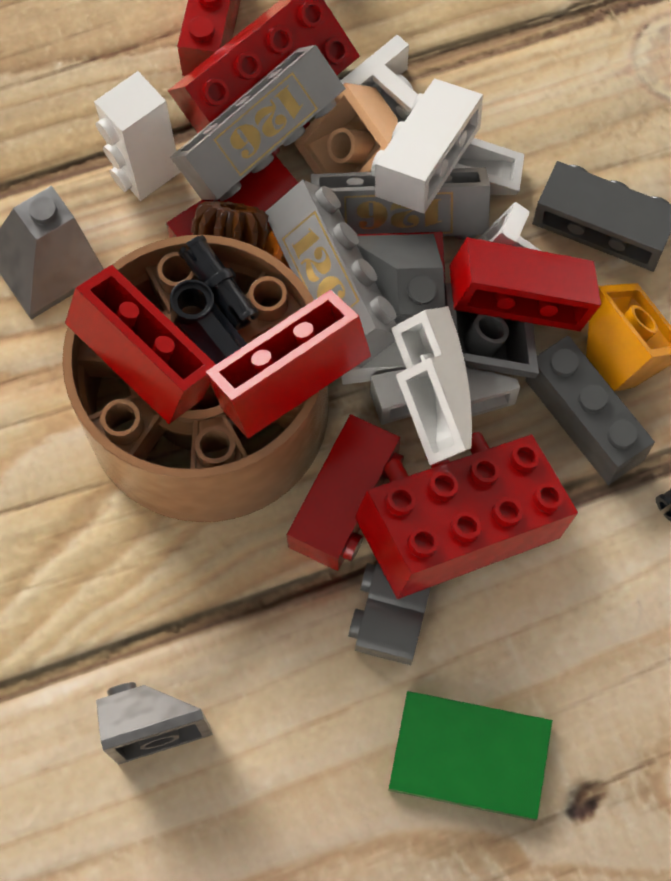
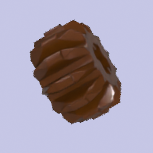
M216 200L212 202L205 201L196 208V213L192 219L191 233L193 235H212L236 239L264 250L269 235V215L257 207L247 206L244 203L238 204L230 201L221 202Z

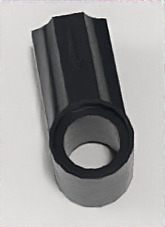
M185 280L178 283L172 289L170 294L171 322L215 364H218L247 345L245 340L214 303V294L204 282ZM188 306H196L203 311L198 314L189 315L184 313L182 309Z

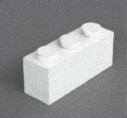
M139 71L94 101L99 116L96 127L106 141L107 145L103 147V150L113 165L110 174L124 192L130 189L141 201L181 172L170 158L177 151L166 100Z
M434 78L425 93H419L416 96L411 113L406 120L398 122L386 149L379 150L375 155L371 167V174L375 176V196L424 214L481 127L483 94Z

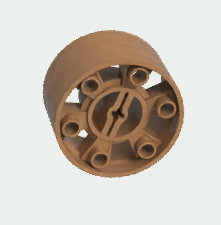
M200 235L172 237L150 243L123 256L112 265L171 321L170 294L172 289L182 281L198 280L184 259L179 256L178 252L182 247L190 250L186 243ZM203 235L225 268H232L237 275L236 283L254 308L259 311V315L255 320L249 317L248 319L251 323L237 331L247 344L314 301L312 295L296 274L268 252L236 239ZM188 306L182 309L184 313L189 315L198 314L203 311L196 306ZM69 327L67 328L63 346L62 366L67 394L76 416L108 477L126 496L150 511L168 518L190 522H219L246 516L265 508L286 494L304 476L316 458L323 442L328 422V385L275 420L274 423L285 428V430L265 447L248 456L240 442L245 435L222 410L211 383L204 398L170 424L151 408L129 385L131 396L125 399L113 400L103 410L96 412L97 394L102 377H121ZM131 419L135 420L133 425L125 431L112 430V428ZM162 435L173 444L191 450L190 469L165 467L147 462L145 459ZM229 448L228 452L220 458L213 459L204 455L205 452Z

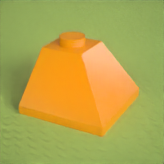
M638 283L598 286L601 306L589 320L586 357L614 392L635 388L671 365V325Z

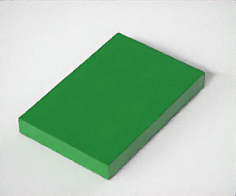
M407 691L388 791L536 821L553 720Z

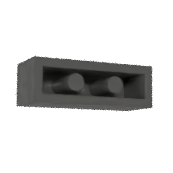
M557 161L537 203L532 224L654 272L671 233V204L661 197H650L629 189L622 182L609 181L588 173L587 170L578 165H567Z
M569 335L537 355L539 374L535 379L526 377L525 381L607 485H610L645 461L655 441Z

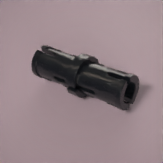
M203 235L188 241L186 244L190 250L182 247L178 252L179 256L184 259L197 279L210 287L214 294L215 304L233 327L239 331L251 323L248 318L251 317L252 320H255L259 315V311L254 308L236 283L237 275L232 268H225Z

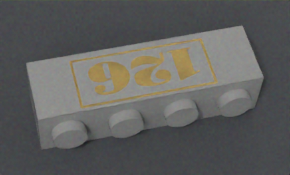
M316 45L298 48L170 158L202 200H227L240 190L242 184L239 181L250 171L257 173L273 161L274 157L271 153L280 145L287 146L300 138L305 132L303 125L311 118H320L331 111L337 104L334 99L346 88Z
M486 167L453 169L424 214L376 197L375 176H372L371 172L311 174V183L320 187L326 186L336 194L341 203L339 211L345 223L356 234L443 232V236L466 239L467 237L474 238L477 235H482L489 228L490 183Z
M302 179L265 213L269 215L268 222L290 269L303 282L313 299L315 300L329 290H332L359 315L371 353V357L357 365V367L362 368L395 342L391 328L397 325L394 320L396 319V312L390 302L382 296L376 284L377 274L375 270L363 259L357 247L359 243L358 236L345 223L339 211L341 203L336 194L326 186L320 187Z

